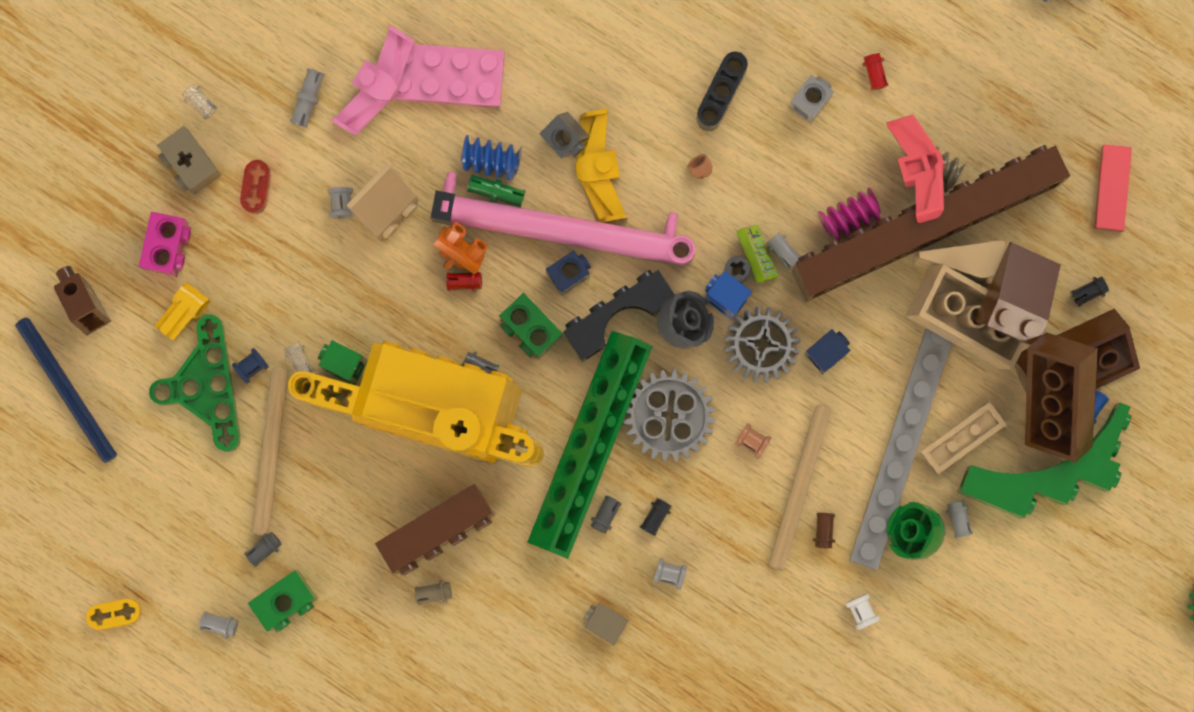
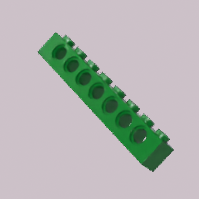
M611 331L527 543L564 558H569L652 350L651 345L635 337Z

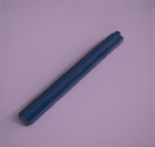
M25 317L19 320L15 327L98 456L104 463L112 461L117 456V453L29 318Z

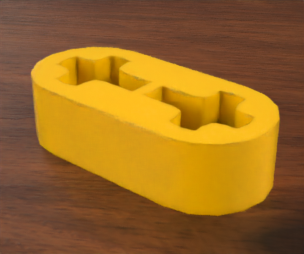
M121 599L96 604L88 609L86 621L95 630L136 623L141 618L142 607L134 599ZM127 603L129 607L135 608V613L131 614V619L129 620L125 615L117 616V611L124 610ZM98 609H100L101 613L111 612L112 617L104 619L103 625H100L99 621H94L93 616L98 614Z

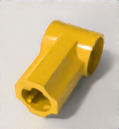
M189 282L183 284L172 299V305L155 325L158 330L174 342L193 319L198 318L210 303V299Z

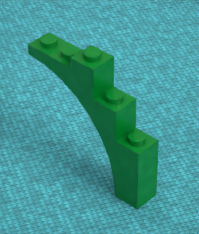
M1123 403L1114 405L1105 424L1093 438V447L1076 463L1065 460L1056 466L1041 471L1017 474L993 472L970 465L965 471L957 493L1022 519L1026 517V514L1031 515L1035 508L1037 499L1033 498L1034 494L1058 504L1067 505L1069 500L1073 502L1079 490V486L1076 485L1077 481L1104 492L1111 491L1112 487H1117L1122 472L1118 471L1121 464L1110 459L1111 456L1116 457L1121 446V441H1118L1121 431H1126L1132 415L1128 413L1131 407Z

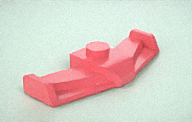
M914 114L886 122L887 128L906 154L905 157L898 158V163L906 188L915 185L917 222L923 223L940 217L944 211L943 170L945 167L941 151L937 150Z

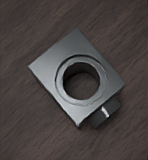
M569 112L557 115L539 133L561 159L570 155L576 157L586 147L584 142L590 137ZM563 131H567L570 135L569 144L563 139Z

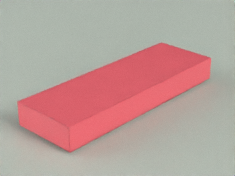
M1106 144L1102 146L1094 229L1124 231L1132 147Z

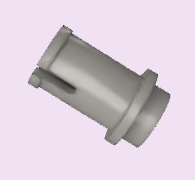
M778 232L766 243L770 247L768 251L772 250L787 266L786 268L789 269L801 256L785 240L786 236H782Z
M964 500L947 504L948 510H946V514H950L955 538L973 534L966 511L968 505H965Z
M204 612L200 620L199 629L221 634L223 638L227 639L228 637L235 636L238 621L233 620L232 616L225 618Z

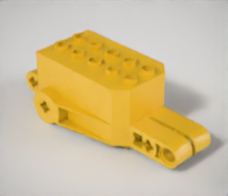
M383 340L382 344L373 342L360 387L306 371L294 373L288 381L289 393L307 404L350 416L352 421L365 425V427L462 454L474 461H486L495 464L498 460H503L524 467H534L544 457L543 446L537 440L528 436L527 430L512 424L522 389L513 383L514 379L504 373L492 371L491 374H488L487 371L481 370V367L465 363L463 367L459 363L454 362L453 359L437 355V359H434L433 356L428 355L427 352L410 348V351H406L399 344ZM336 395L345 396V402L335 398ZM515 444L524 449H528V451L522 453L518 452L517 450H515Z

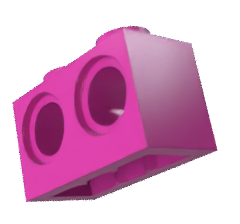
M151 212L139 267L145 271L177 277L178 270L182 271L185 263V254H182L184 243H188L191 236V227L188 226L189 222L181 217ZM175 225L176 233L174 236L165 238L163 235L165 227ZM162 252H169V262L165 265H158V256Z

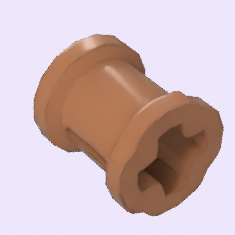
M747 423L735 445H742L755 453V457L759 459L772 437L769 435L763 436L753 430L751 425Z

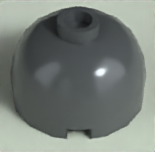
M688 290L674 294L662 303L657 314V326L659 333L667 343L677 348L689 349L700 346L710 339L714 330V317L712 313L708 314L705 306L708 303L705 298L696 292Z

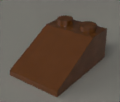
M1009 242L975 322L1031 345L1042 336L1048 323L1061 264Z

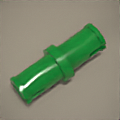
M473 174L470 177L467 192L489 197L492 202L499 200L520 208L526 191L504 185L501 180L494 182L474 176Z

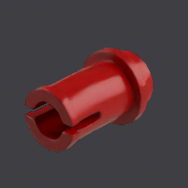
M880 53L865 56V62L862 64L867 69L871 90L888 87L889 84L887 83L882 64L885 61L884 58H881Z
M476 272L475 274L447 273L446 275L448 279L446 280L447 291L472 289L473 292H476L477 289H482L481 272Z

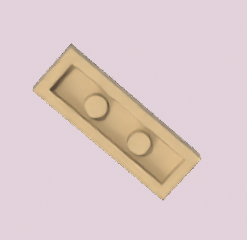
M988 402L920 453L935 474L938 475L1007 424L991 402Z

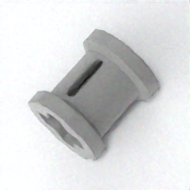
M334 187L328 189V194L331 195L329 218L347 219L354 217L347 207V204L351 201L350 194L353 193V188ZM339 198H342V208H340Z
M660 558L653 582H664L674 585L676 589L681 590L687 565L676 566L666 563L664 559Z

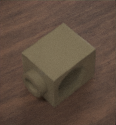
M600 602L597 607L591 605L583 620L587 621L585 628L615 645L629 621Z

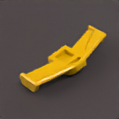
M607 108L588 111L580 115V126L590 137L584 142L586 147L577 155V162L575 163L577 178L585 190L598 221L601 223L628 220L610 181L619 179L620 172L616 150L605 151Z

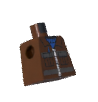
M65 266L56 272L60 283L54 286V290L72 324L88 336L111 322L93 288L79 273H74L71 266Z

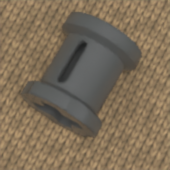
M741 256L731 257L727 261L724 271L742 284L749 276L750 264ZM741 265L743 267L741 272L744 275L737 274L733 276L731 274L733 270L731 266L737 267Z

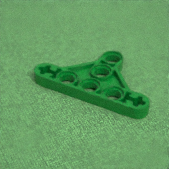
M205 315L197 323L198 345L174 377L159 379L151 384L149 396L154 403L159 405L181 404L211 426L213 441L218 449L224 452H231L239 447L241 435L223 322L218 317ZM211 320L214 325L218 326L217 329L213 330V337L215 340L220 338V343L211 342L205 345V340L210 341V334L207 331H203V327L208 326V321ZM212 348H219L222 352V358L218 363H210L207 359V353ZM218 375H222L226 379V386L221 391H215L211 386L212 379ZM189 380H195L198 384V391L192 396H187L183 391L184 384ZM167 385L170 388V396L166 400H158L155 395L157 387ZM221 403L228 404L231 409L230 415L225 419H219L215 414L216 407ZM233 421V427L227 426L228 434L234 436V440L230 441V446L226 447L225 443L220 442V438L225 435L224 428L220 427L217 429V424H228Z

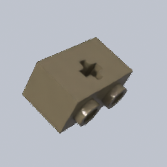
M185 126L157 145L162 152L158 157L167 169L170 167L175 169L178 175L174 178L183 191L189 189L195 195L221 176L216 166ZM186 156L190 159V163L192 164L189 167L184 165L185 163L183 161V158H185Z

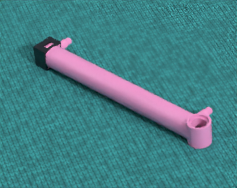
M454 172L447 173L443 191H435L430 217L432 222L452 225L457 222L462 226L670 263L677 267L689 265L695 256L694 242L684 235L675 236L678 215L674 212L669 213L665 232L661 234L459 197L454 194L456 173ZM677 245H684L688 248L689 254L684 258H678L674 255L673 249Z

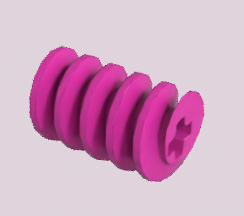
M868 188L867 196L860 191L857 193V201L850 196L847 198V206L842 201H839L837 203V211L832 206L827 207V216L822 211L818 212V216L827 235L840 241L839 232L842 231L849 237L851 226L857 231L860 229V222H863L867 227L871 226L870 217H873L876 221L881 220V209L871 188Z

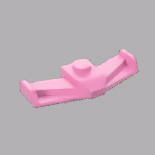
M390 24L377 65L375 66L365 60L351 83L361 89V91L336 117L331 119L332 122L355 136L395 97L414 43V39Z

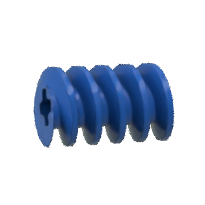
M466 135L461 154L464 171H469L473 165L474 172L480 173L484 167L485 174L488 176L495 169L497 178H501L506 171L508 180H513L519 168L522 146L517 153H514L513 144H510L507 150L503 151L502 142H499L496 148L493 149L491 140L488 139L486 144L481 146L480 137H477L474 143L470 144L469 135Z

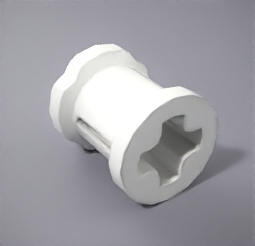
M869 594L860 596L845 604L846 608H850L857 624L855 627L857 630L880 620L879 616H875L868 601L870 598Z

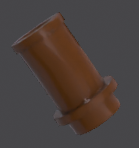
M817 513L816 538H813L815 547L832 549V543L836 541L833 539L835 514Z

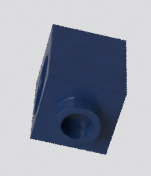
M573 250L546 268V273L563 296L590 278L588 270L591 266L583 254L578 256ZM567 265H574L579 271L576 277L566 278L562 274L563 268Z
M831 329L806 350L804 354L823 375L851 351L847 347L850 342L840 331L835 333Z

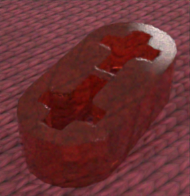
M261 160L249 162L244 170L240 203L251 214L263 212L268 202L271 170ZM257 166H260L265 175L260 176L258 185H255V177L251 174V171H256ZM256 189V196L261 202L256 203L255 207L251 208V205L246 201L247 198L253 197V191Z

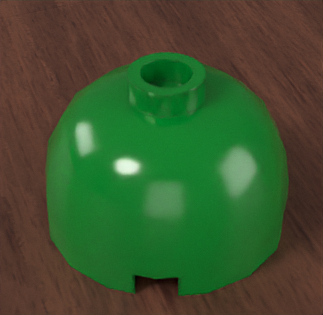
M908 502L909 504L897 507L889 517L886 533L890 535L892 543L889 544L891 550L897 556L910 560L926 559L935 554L942 546L945 537V525L940 514L932 507L918 502Z

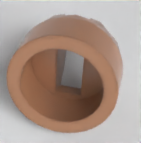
M706 154L694 157L688 164V169L698 179L709 177L712 173L713 166Z

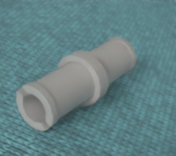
M307 69L301 92H297L296 95L298 101L292 119H290L291 123L308 127L313 106L319 100L316 97L325 74L318 73V71L313 69Z

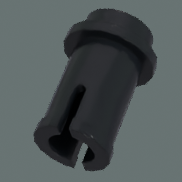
M1102 276L1099 278L1093 277V281L1070 291L1072 297H1075L1074 302L1078 307L1099 296L1103 298L1105 293L1109 292V288Z
M656 498L655 502H651L653 506L640 528L656 536L666 515L671 514L669 510L672 507L659 498Z

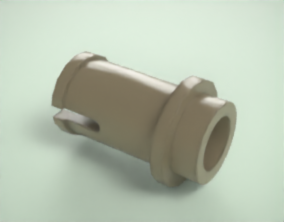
M440 580L439 584L415 587L417 604L421 605L440 600L445 603L447 599H452L450 582Z

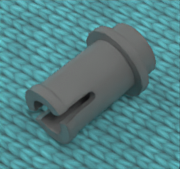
M468 352L462 364L463 367L465 363L481 367V370L487 371L488 374H491L492 371H497L499 367L498 364L496 365L477 356V352H474V354Z
M606 495L596 517L591 518V521H593L591 527L606 534L607 530L612 529L610 524L622 503Z
M273 532L267 535L263 534V539L244 554L249 562L257 567L274 551L278 552L282 543Z

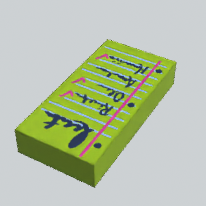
M759 226L744 227L736 231L756 282L762 283L778 278V272Z

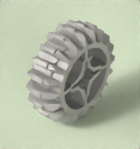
M755 307V316L753 317L748 309L745 310V321L740 316L735 317L739 327L731 324L728 326V330L734 333V336L725 335L724 337L725 341L732 343V345L724 347V352L734 353V355L727 358V362L732 363L737 360L738 364L733 368V371L738 372L741 368H744L743 379H747L749 373H753L754 383L758 382L759 375H763L764 383H769V374L771 373L775 380H779L781 377L778 370L781 369L783 373L788 374L790 370L785 363L795 365L797 362L790 354H800V349L792 347V344L801 342L798 337L791 338V335L797 332V327L787 329L786 326L791 322V319L788 317L782 323L779 320L782 316L781 311L776 313L775 318L770 316L772 312L771 307H767L765 315H761L760 307ZM762 323L760 333L757 336H740L748 326ZM770 324L781 332L785 345L771 338ZM765 331L764 339L767 340L766 343L770 344V348H765L760 359V351L757 350L758 347H755L754 342H759ZM739 345L749 348L754 352V366L743 358ZM784 353L783 358L777 364L762 368L767 354Z

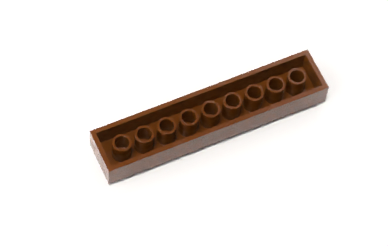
M1046 145L1040 146L1032 150L1031 154L1026 156L1024 160H1021L1020 157L1014 158L1006 162L1005 166L1000 168L998 172L993 168L980 174L979 178L974 180L975 182L972 184L967 180L954 186L953 190L944 196V211L936 219L918 223L916 219V204L902 210V213L894 220L891 216L885 217L877 221L870 231H866L865 228L859 229L851 233L846 242L840 243L839 240H835L825 245L824 249L821 250L822 253L814 255L812 251L799 257L792 273L805 301L808 302L1061 186L1070 177V174L1056 145L1048 149Z

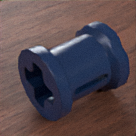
M252 348L251 353L239 363L234 362L232 364L235 371L246 384L250 383V378L263 368H269V365L255 348Z

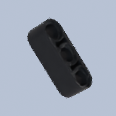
M730 52L724 57L698 108L697 124L705 131H713L719 127L746 74L748 62L745 55L741 52ZM731 61H737L741 64L742 69L734 73L728 70L727 64ZM718 86H726L730 94L726 97H719L715 94L714 89ZM707 110L714 111L717 119L713 122H706L702 118V113Z

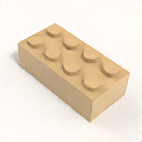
M944 264L929 266L905 315L907 318L997 369H1014L1025 345L1023 342L975 322L988 289Z

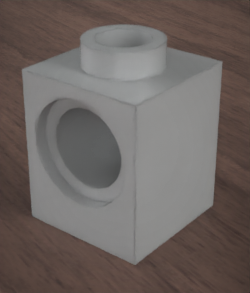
M811 75L791 100L789 107L812 123L831 99L834 92L830 89L832 86L822 77L818 76L816 79ZM810 91L817 92L820 96V101L810 103L806 99L805 94Z

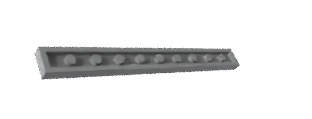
M927 328L925 329L849 559L851 562L874 570L878 569L889 536L886 533L888 520L899 505L952 342Z

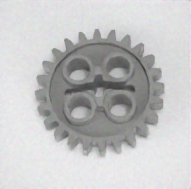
M662 370L661 378L659 379L651 373L650 383L643 379L640 380L643 388L641 390L636 388L634 393L636 398H632L630 403L633 406L628 408L626 413L631 415V418L625 420L624 424L633 426L627 432V435L637 436L633 445L642 443L644 445L641 451L642 454L650 449L652 450V459H655L658 453L662 454L663 462H666L668 455H672L674 461L678 462L679 453H682L688 459V450L690 448L698 453L697 443L707 444L703 434L713 433L707 427V424L716 422V419L708 417V414L716 409L715 407H707V403L712 400V396L703 397L702 394L705 392L706 386L697 389L695 387L698 381L697 378L689 383L687 381L688 373L686 372L680 379L677 378L676 370H673L671 377H667L666 372ZM674 391L673 414L678 415V419L672 420L670 440L665 441L666 418L662 417L661 414L667 412L669 393ZM654 393H660L665 398V404L660 408H655L649 403V397ZM682 396L690 397L693 401V408L689 411L681 410L677 405L678 399ZM651 421H657L662 426V432L657 436H651L646 431V425ZM679 424L687 425L690 429V436L686 439H679L674 434V428Z

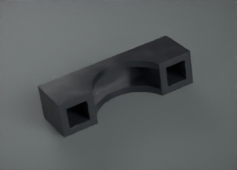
M651 270L646 271L636 278L637 284L631 288H628L627 285L623 286L612 294L614 299L606 304L600 301L589 309L591 314L582 320L578 316L565 325L567 329L563 331V334L582 363L605 348V329L615 314L626 309H639L651 316H655L658 314L662 303L674 295L659 270L654 273Z

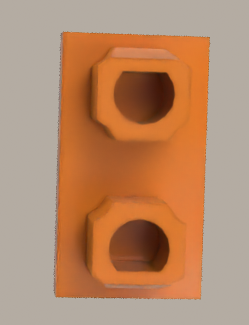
M457 222L448 228L444 226L433 244L441 250L439 255L446 259L443 267L449 270L454 265L460 270L466 268L475 274L483 262L488 245L477 238L471 245L462 239L467 231Z

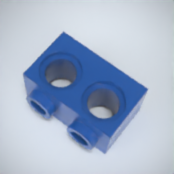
M724 271L721 276L715 274L707 284L705 300L729 319L733 320L750 298L752 291Z

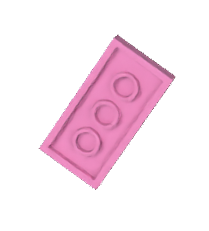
M413 44L399 84V90L393 100L500 108L505 52L500 50Z

